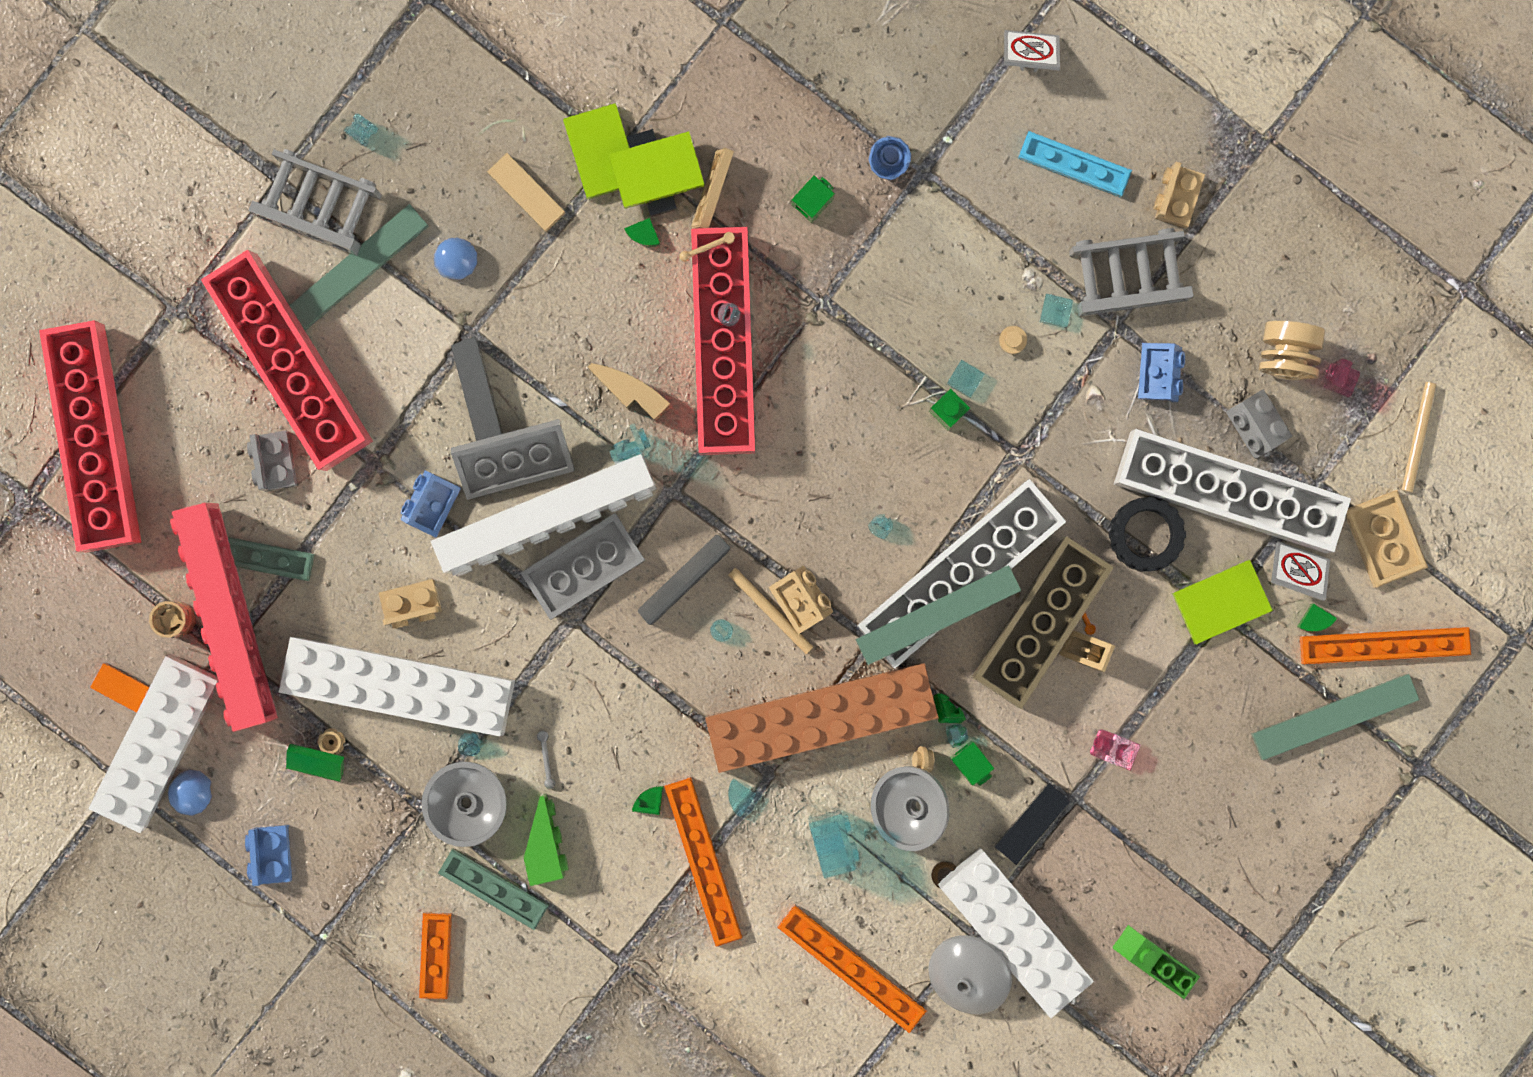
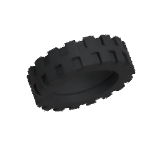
M1155 497L1138 498L1121 507L1116 512L1115 517L1112 518L1109 531L1110 546L1117 555V559L1127 567L1142 572L1163 569L1174 562L1185 545L1184 538H1186V530L1184 531L1183 526L1185 523L1183 518H1180L1178 510L1169 505L1167 501L1156 499ZM1139 512H1155L1163 517L1169 526V544L1162 553L1155 557H1140L1133 553L1126 544L1124 536L1126 524L1131 517Z

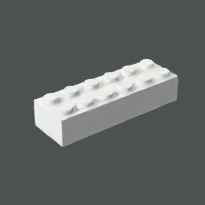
M172 654L165 656L88 808L89 810L138 833L143 832L147 828L216 691V683L219 682L216 675Z
M981 848L971 854L938 884L980 936L1001 952L1010 967V971L1050 1018L1055 1016L1094 982Z

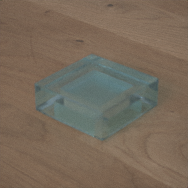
M1046 294L1039 322L1066 328L1073 300Z
M961 359L946 384L966 397L971 398L985 374Z

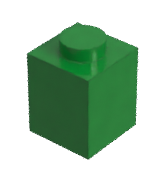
M813 175L793 197L791 205L812 223L833 201L835 193L832 190L834 188L823 177L819 180Z
M950 388L930 408L929 412L948 431L970 407Z
M970 741L949 757L972 786L976 783L981 786L992 777L990 772L995 769L973 741Z

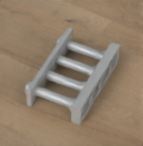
M284 149L283 153L273 150L272 155L282 164L267 200H263L262 204L252 200L248 211L256 218L357 256L361 245L354 239L355 235L353 232L368 196L381 199L382 194L375 188L376 184L364 178H360L357 181L299 159L300 155ZM294 167L307 172L292 210L284 213L278 210L279 206H277V203L291 169ZM317 177H321L331 181L332 184L317 220L314 219L313 223L303 220L304 216L302 213ZM345 186L358 191L343 229H339L337 233L329 230L328 222L341 190Z
M1175 228L1159 230L1158 235L1094 244L1092 240L1076 242V246L1071 248L1069 254L1070 257L1079 255L1081 257L1086 290L1084 301L1077 305L1078 315L1086 316L1185 302L1192 299V286L1183 287V283H1180L1174 242H1178L1184 237V231L1175 232ZM1163 244L1169 285L1166 286L1167 290L1156 291V287L1152 286L1147 246ZM1135 248L1141 289H1139L1138 294L1128 295V291H1125L1119 250ZM1108 251L1114 293H1111L1112 297L1101 299V296L1097 295L1092 254Z

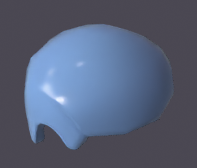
M886 136L879 139L871 147L868 157L871 170L879 178L895 180L905 173L910 166L911 153L909 146L899 137Z
M461 238L444 240L438 245L434 253V266L444 278L463 279L472 274L477 265V252L474 246Z
M189 769L179 773L169 786L168 799L170 805L180 814L193 816L201 813L207 808L212 798L210 779L201 771Z

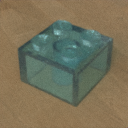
M839 809L808 818L824 879L857 870L855 862L860 861L855 842L850 843L848 835L853 833L848 815L842 816Z

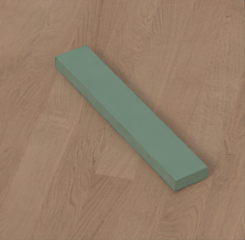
M410 204L362 243L357 256L349 254L289 305L305 331L429 227Z
M1007 565L855 640L867 665L985 609L1021 591L1010 566Z
M1404 674L1251 733L1261 760H1265L1416 702L1419 698L1410 675Z

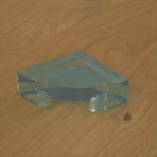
M733 778L729 786L728 797L733 811L741 818L756 793Z

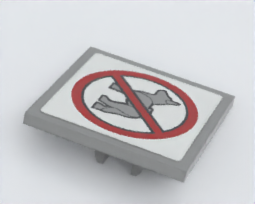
M1004 30V65L1019 66L1021 71H1024V67L1034 68V72L1038 68L1060 71L1059 35Z
M1277 541L1271 583L1325 601L1330 559Z

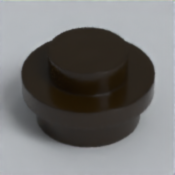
M948 861L937 863L931 872L933 883L940 888L938 885L940 881L950 872L954 871L956 866Z

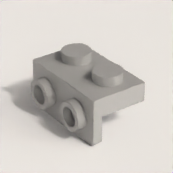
M1264 389L1226 412L1254 458H1258L1273 450L1292 437V434Z

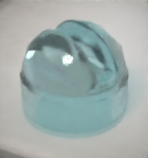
M733 303L723 304L718 310L719 321L725 326H734L740 320L739 308ZM732 307L734 309L729 321L724 319L728 308Z
M878 514L871 520L868 528L876 537L885 539L892 531L893 522L891 518L887 519L885 514Z
M720 619L712 624L710 632L715 640L723 642L732 636L733 628L728 621ZM718 624L728 633L725 637L715 628Z
M961 724L946 726L947 739L952 748L961 746L968 740V730L965 726Z
M473 732L471 734H462L458 740V752L464 756L477 755L480 752L481 745L478 735Z

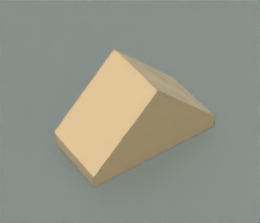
M1073 630L1059 655L1094 670L1105 672L1115 646Z

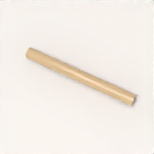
M1425 382L1402 485V491L1413 493L1437 385L1435 383Z
M734 568L728 574L805 654L813 648V645L801 633L797 634L792 624L737 568Z

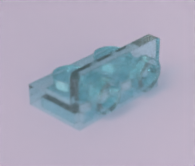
M635 423L629 425L635 441L623 440L614 445V450L609 451L615 464L640 454L644 458L649 456L647 448H650L651 445L643 428L637 429Z

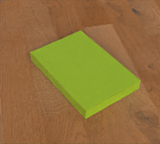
M616 103L564 118V125L587 200L618 191L619 187L609 154L628 149L629 145Z
M689 131L609 154L625 209L705 186Z
M1246 560L1172 593L1194 644L1203 642L1273 611L1250 560Z

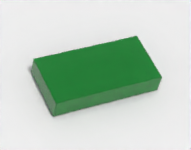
M289 744L286 751V769L340 782L344 771V757Z

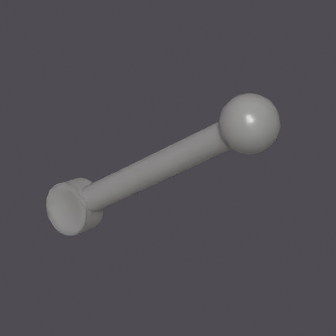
M540 731L537 734V739L541 742L546 774L544 785L547 789H552L555 786V781L551 777L546 743L549 735L546 731Z

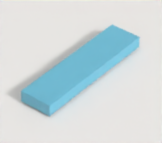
M1030 131L1026 135L1018 156L1020 160L1120 198L1123 196L1132 172L1130 169Z

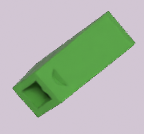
M543 794L539 798L524 855V863L530 886L563 879L565 871L569 870L566 855L560 853L558 845L562 843L559 826L554 827L552 816L556 815L553 799L548 800L547 794Z
M1129 925L1112 947L1129 962L1183 999H1185L1200 978L1198 974Z

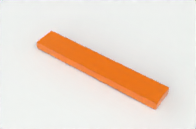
M1469 627L1300 636L1301 664L1471 655Z
M689 777L665 785L668 800L715 946L742 939V933L692 778Z
M796 905L792 907L777 926L778 929L908 1033L913 1030L927 1012L924 1007Z

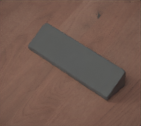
M472 337L451 345L476 441L503 434L478 338Z
M715 535L638 609V613L649 625L656 623L731 550V547L719 535Z

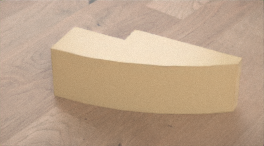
M593 363L588 366L589 370L628 410L637 402L656 422L671 407V404L657 391L627 373Z

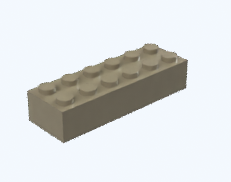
M1062 537L971 678L1012 705L1022 709L1114 567L1069 537Z

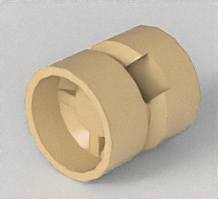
M164 601L158 603L149 615L151 629L155 634L167 638L188 635L193 630L196 622L194 610L184 602Z

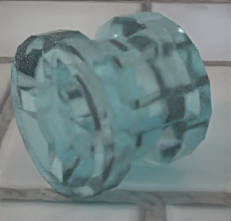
M356 113L353 116V123L350 126H346L343 131L366 148L371 135L376 134L379 129L363 116Z

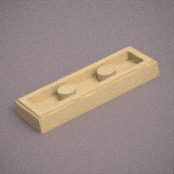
M723 148L715 152L691 225L692 229L709 228L734 153L733 150Z
M508 153L487 171L545 232L566 214Z

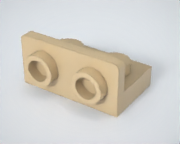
M1177 161L1171 168L1167 167L1162 179V183L1166 184L1163 194H1158L1153 207L1154 210H1157L1155 219L1187 229L1205 174L1181 167V163Z
M805 566L798 568L769 587L797 634L802 633L833 613L830 600L825 594L821 593L816 585L815 576Z
M434 579L378 593L385 618L383 619V624L391 625L392 629L408 626V620L419 618V622L436 619L435 613L442 612Z

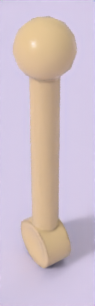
M726 232L723 238L690 252L682 251L679 256L680 260L687 262L690 260V257L723 243L731 244L735 240L734 234Z

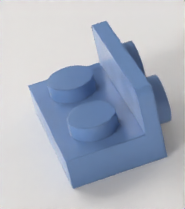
M1142 343L1139 399L1178 402L1179 396L1183 393V380L1180 379L1181 368L1185 365V352L1182 351V347L1175 343Z
M425 470L423 475L420 474L415 480L413 486L415 491L411 499L406 500L402 506L401 521L437 538L461 488Z
M288 825L249 829L248 835L245 836V848L247 852H250L251 863L247 864V876L249 880H252V886L292 881Z

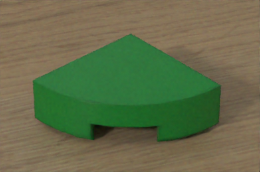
M650 218L624 228L628 237L640 245L648 247L661 245Z
M1311 604L1297 628L1304 631H1321L1330 627L1337 618L1317 605Z
M939 693L933 696L939 723L960 724L966 720L960 707L956 708L948 700V696Z
M663 786L651 787L642 792L636 799L632 812L660 815Z

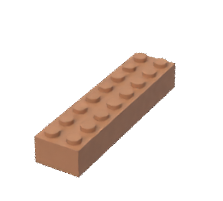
M919 663L706 716L705 720L718 772L720 773L937 719L938 715L925 664Z

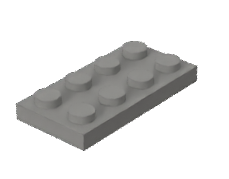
M560 419L451 448V455L467 500L575 471Z
M614 513L525 569L521 574L549 619L552 620L646 560L617 514Z

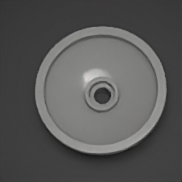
M456 762L443 767L428 781L422 796V813L430 831L443 842L458 847L478 845L492 837L502 825L507 810L506 793L499 778L485 766L474 762ZM465 797L470 798L472 801V805L469 808L464 807L462 804V800Z
M903 766L887 772L880 778L872 793L871 814L878 832L888 843L901 850L919 851L935 844L945 832L949 821V802L941 783L931 773L918 767ZM917 801H918V802L920 803V805H921V809H920V810H918V809L916 808V802H917Z
M967 935L951 937L938 945L929 961L928 971L932 987L946 1004L958 1011L968 1014L991 1012L1003 1004L1010 992L1012 976L1006 959L996 947L983 939Z

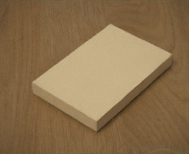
M1398 490L1348 508L1345 517L1374 588L1428 568Z

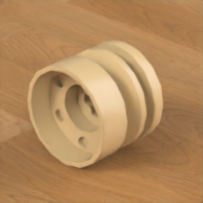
M1267 322L1265 324L1263 342L1275 347V349L1261 352V357L1269 361L1261 362L1259 364V371L1285 380L1298 381L1318 378L1319 370L1312 366L1321 364V359L1309 354V351L1323 349L1325 329L1300 322Z

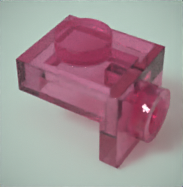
M1343 358L1331 363L1326 371L1325 379L1327 380L1324 388L1342 396L1351 397L1360 372L1351 368L1353 362Z
M1100 729L1093 742L1090 754L1131 771L1141 745Z

